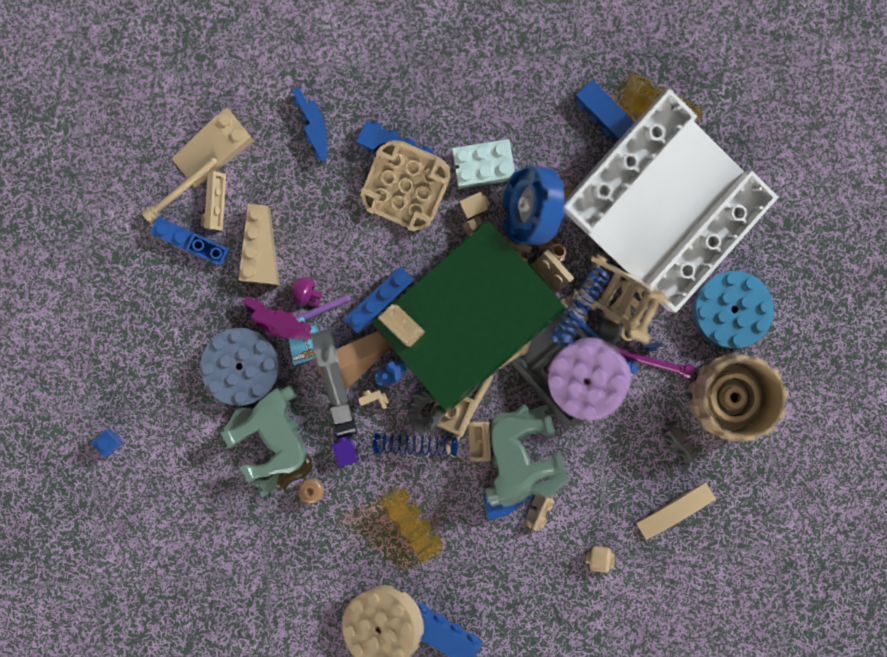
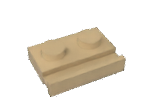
M549 249L531 265L555 294L574 279Z

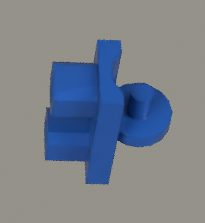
M392 361L375 373L374 379L380 386H389L401 379L400 376L408 372L403 361L395 365Z

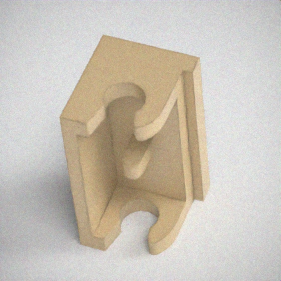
M391 305L379 317L409 347L425 332L398 305Z
M489 421L469 422L470 461H491Z

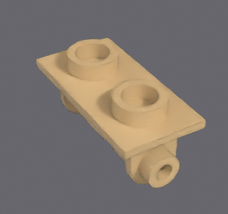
M538 494L535 495L531 505L537 507V510L529 509L524 520L526 522L525 526L535 531H539L540 528L542 529L545 526L547 520L545 518L546 513L554 505L553 497L545 498Z

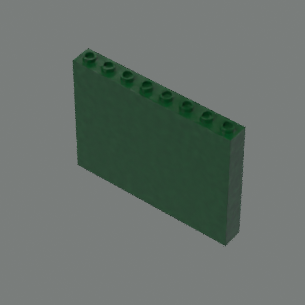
M489 220L478 225L476 232L471 236H466L461 241L462 244L451 249L443 261L435 263L428 274L425 273L418 279L417 284L413 287H408L400 299H395L389 304V307L391 305H398L425 331L411 347L406 345L379 319L384 312H380L374 318L375 321L372 322L375 328L447 412L455 408L567 310L563 302Z

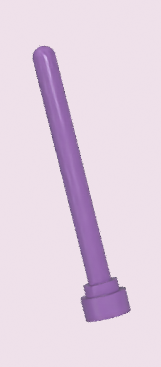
M349 295L342 296L318 308L296 316V319L304 317L306 321L350 302L351 297ZM264 331L269 340L276 338V335Z

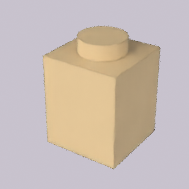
M481 192L459 202L467 221L488 212V206H490L486 195L482 196Z

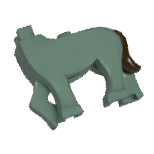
M288 386L284 389L277 388L261 399L255 408L238 407L229 423L225 426L224 431L221 432L228 448H233L240 441L258 431L264 443L276 453L265 464H245L240 466L248 483L253 481L255 486L259 487L262 498L275 489L285 493L291 482L306 477L313 467L312 460L307 455L304 441L297 431L299 426L294 418L290 419L289 417L290 400L298 396L293 386ZM273 474V476L269 479L255 480L259 477L270 476Z

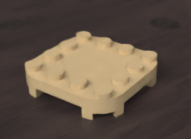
M398 140L388 141L376 152L369 175L361 190L363 204L371 214L380 215L407 227L408 230L424 229L432 222L449 184L450 167L441 158L408 143Z

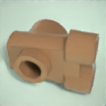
M553 236L544 245H537L539 250L544 253L549 249L561 263L566 260L564 257L566 249L562 244H558L557 236Z

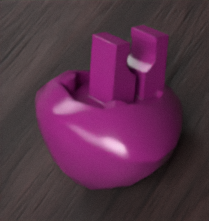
M310 277L296 279L291 285V296L298 307L306 305L319 307L320 301L318 300L321 299L323 293L313 290L315 282Z

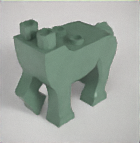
M522 404L518 410L511 413L498 414L491 420L489 428L495 458H492L495 469L498 471V477L494 481L495 487L485 491L492 507L502 504L505 508L523 501L531 494L552 498L561 487L570 481L568 475H564L567 472L561 453L544 461L531 463L523 447L526 437L531 434L556 437L547 404L530 410L527 405ZM550 476L547 482H543L540 480L541 478Z

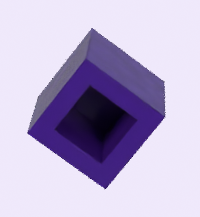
M347 436L336 439L337 443L332 446L338 467L358 462L353 439L348 440Z

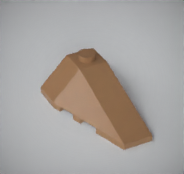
M379 331L336 349L345 389L350 387L391 348ZM315 359L314 361H315V363H316V365H317V368H318V370H319V372H320V374H321V376H322L320 366H318L317 360Z

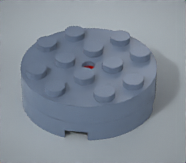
M246 328L228 329L216 335L206 346L200 364L201 377L208 391L218 400L238 406L259 402L275 388L281 373L280 356L274 344L265 335ZM240 364L243 365L242 370L239 369Z

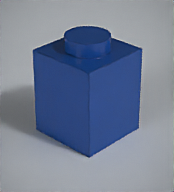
M112 429L104 430L91 444L103 457H109L124 442Z

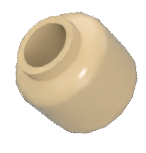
M594 546L591 552L586 554V563L589 564L592 571L608 573L610 569L614 568L615 553H612L610 548Z

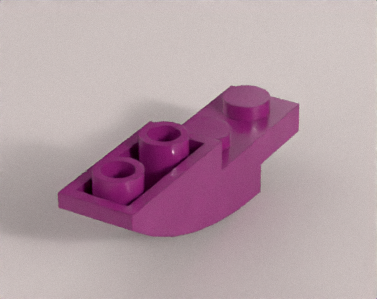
M248 296L242 301L248 312L252 314L251 318L256 326L264 331L283 338L311 339L310 326L303 320L301 322L298 321L291 312L288 311L286 313L281 309L275 312L271 308L266 309L258 299L253 300Z

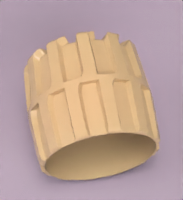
M732 354L715 358L709 364L700 367L696 372L698 375L696 381L689 384L688 392L692 393L693 398L688 404L690 412L697 416V422L703 429L722 439L749 441L755 440L759 435H767L774 430V426L780 419H783L786 412L784 407L785 400L788 398L787 389L783 387L781 375L777 370L771 369L766 365V361L757 357ZM733 392L737 394V400L734 403L730 400V395Z

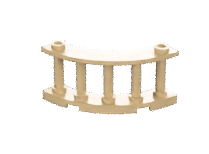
M591 254L590 260L595 262L593 267L601 269L603 266L613 271L614 274L602 298H599V300L593 298L595 304L586 302L580 295L576 296V300L586 302L593 310H596L597 307L603 310L602 312L605 313V317L617 324L619 322L622 323V328L629 336L648 344L651 336L647 332V327L660 302L669 304L670 300L666 297L667 293L654 289L633 275L606 262V257L600 254L596 256ZM592 271L596 276L599 273L597 271ZM590 276L587 278V281L594 282ZM622 276L629 280L631 284L620 306L613 309L609 306L610 303L608 301ZM584 283V287L591 289L587 283ZM640 287L645 293L633 317L628 318L625 316V311L637 288ZM575 288L571 294V297L574 300V296L576 294H579L578 290ZM583 289L580 290L581 294L588 295ZM583 296L586 300L593 302L590 298ZM651 297H653V300H652L651 304L649 305V307H648V309H647V311H646V313H645V315H644L642 321L639 322V320L641 319V317H642V315H643V313H644V311H645V309H646V307H647V305H648V303H649Z

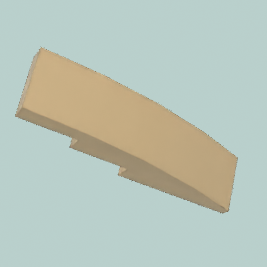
M704 482L674 498L670 503L658 508L654 513L642 518L636 524L647 540L684 520L716 500L707 483Z

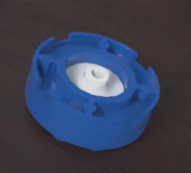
M524 165L523 169H516L508 180L502 202V207L507 208V219H503V225L506 234L513 242L544 245L553 236H556L561 219L565 215L564 184L553 169Z

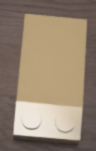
M227 107L202 128L172 160L186 178L191 176L211 158H215L217 163L209 171H218L251 145L254 140ZM208 171L192 184L194 188L207 179Z

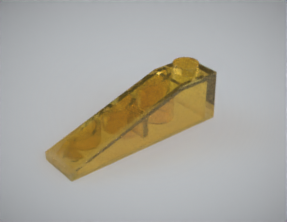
M630 72L622 98L623 111L629 115L640 117L661 92L668 89L663 86L662 90H659L651 85L653 80ZM678 96L698 116L695 120H701L703 117L701 107L682 96Z

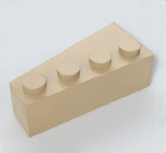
M248 204L239 280L248 283L280 286L270 208L265 205Z

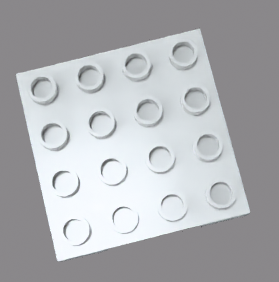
M671 89L661 92L566 198L564 210L565 214L627 273L654 289L667 293L666 297L670 300L669 304L660 302V304L667 311L676 313L779 197L753 171L744 172L694 122L698 116Z

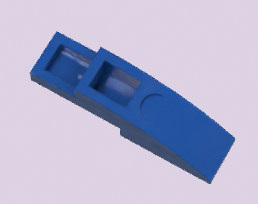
M297 87L292 90L294 94L292 100L297 108L301 106L304 112L301 114L306 124L310 123L303 127L306 131L303 136L308 145L313 144L315 150L312 152L317 161L321 160L324 164L327 162L328 140L322 115L315 100L307 103L301 90Z
M157 216L149 233L219 266L222 265L229 250Z

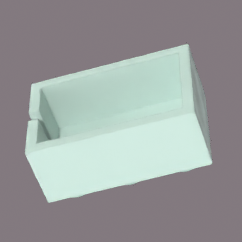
M509 139L452 148L458 189L507 182L515 171Z

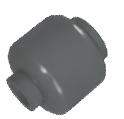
M603 318L599 324H595L594 331L604 341L612 345L616 344L617 341L620 342L623 330L620 323L617 324L610 319Z

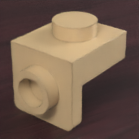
M372 389L361 393L362 397L358 398L361 406L379 399L382 408H388L386 405L389 403L388 397L381 390L372 392Z

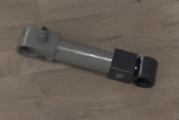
M331 329L311 333V341L329 398L330 411L337 437L342 438L356 435L357 428L354 425L356 423L341 375Z

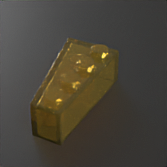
M397 486L380 498L378 504L381 508L384 506L387 508L386 512L390 520L394 523L397 522L399 532L405 539H409L408 543L423 564H426L443 551L442 545L444 543L438 534L434 536L431 532L433 527L427 519L423 520L419 515L421 510L416 503L412 505L408 498L411 496L405 487L401 489L400 486Z

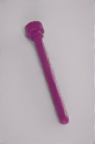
M619 349L623 358L676 372L681 378L690 380L692 376L693 365L681 364L679 366Z

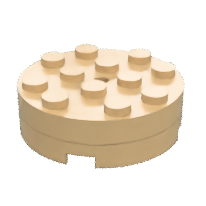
M379 585L359 594L349 603L343 616L342 630L345 643L354 657H410L419 647L418 644L424 631V625L417 604L406 592L401 593L393 589V586Z

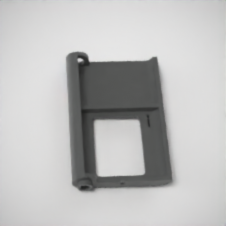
M563 312L531 340L528 351L523 356H519L510 364L567 428L570 426L574 428L581 420L566 413L555 402L549 388V374L544 369V366L565 348V346L558 344L551 337V334L556 332V326L560 325L559 321L564 319L563 314L565 312ZM566 314L565 319L571 320ZM565 320L561 321V325L572 328L577 335L567 333L562 327L557 328L558 332L565 333L573 339L571 343L575 342V340L587 338L580 329L571 327ZM568 321L570 324L577 327L574 323ZM565 328L567 331L575 334L573 331ZM554 335V336H555L557 339H559L560 341H562V342H564V343H568L566 340H564V339L561 338L560 336Z

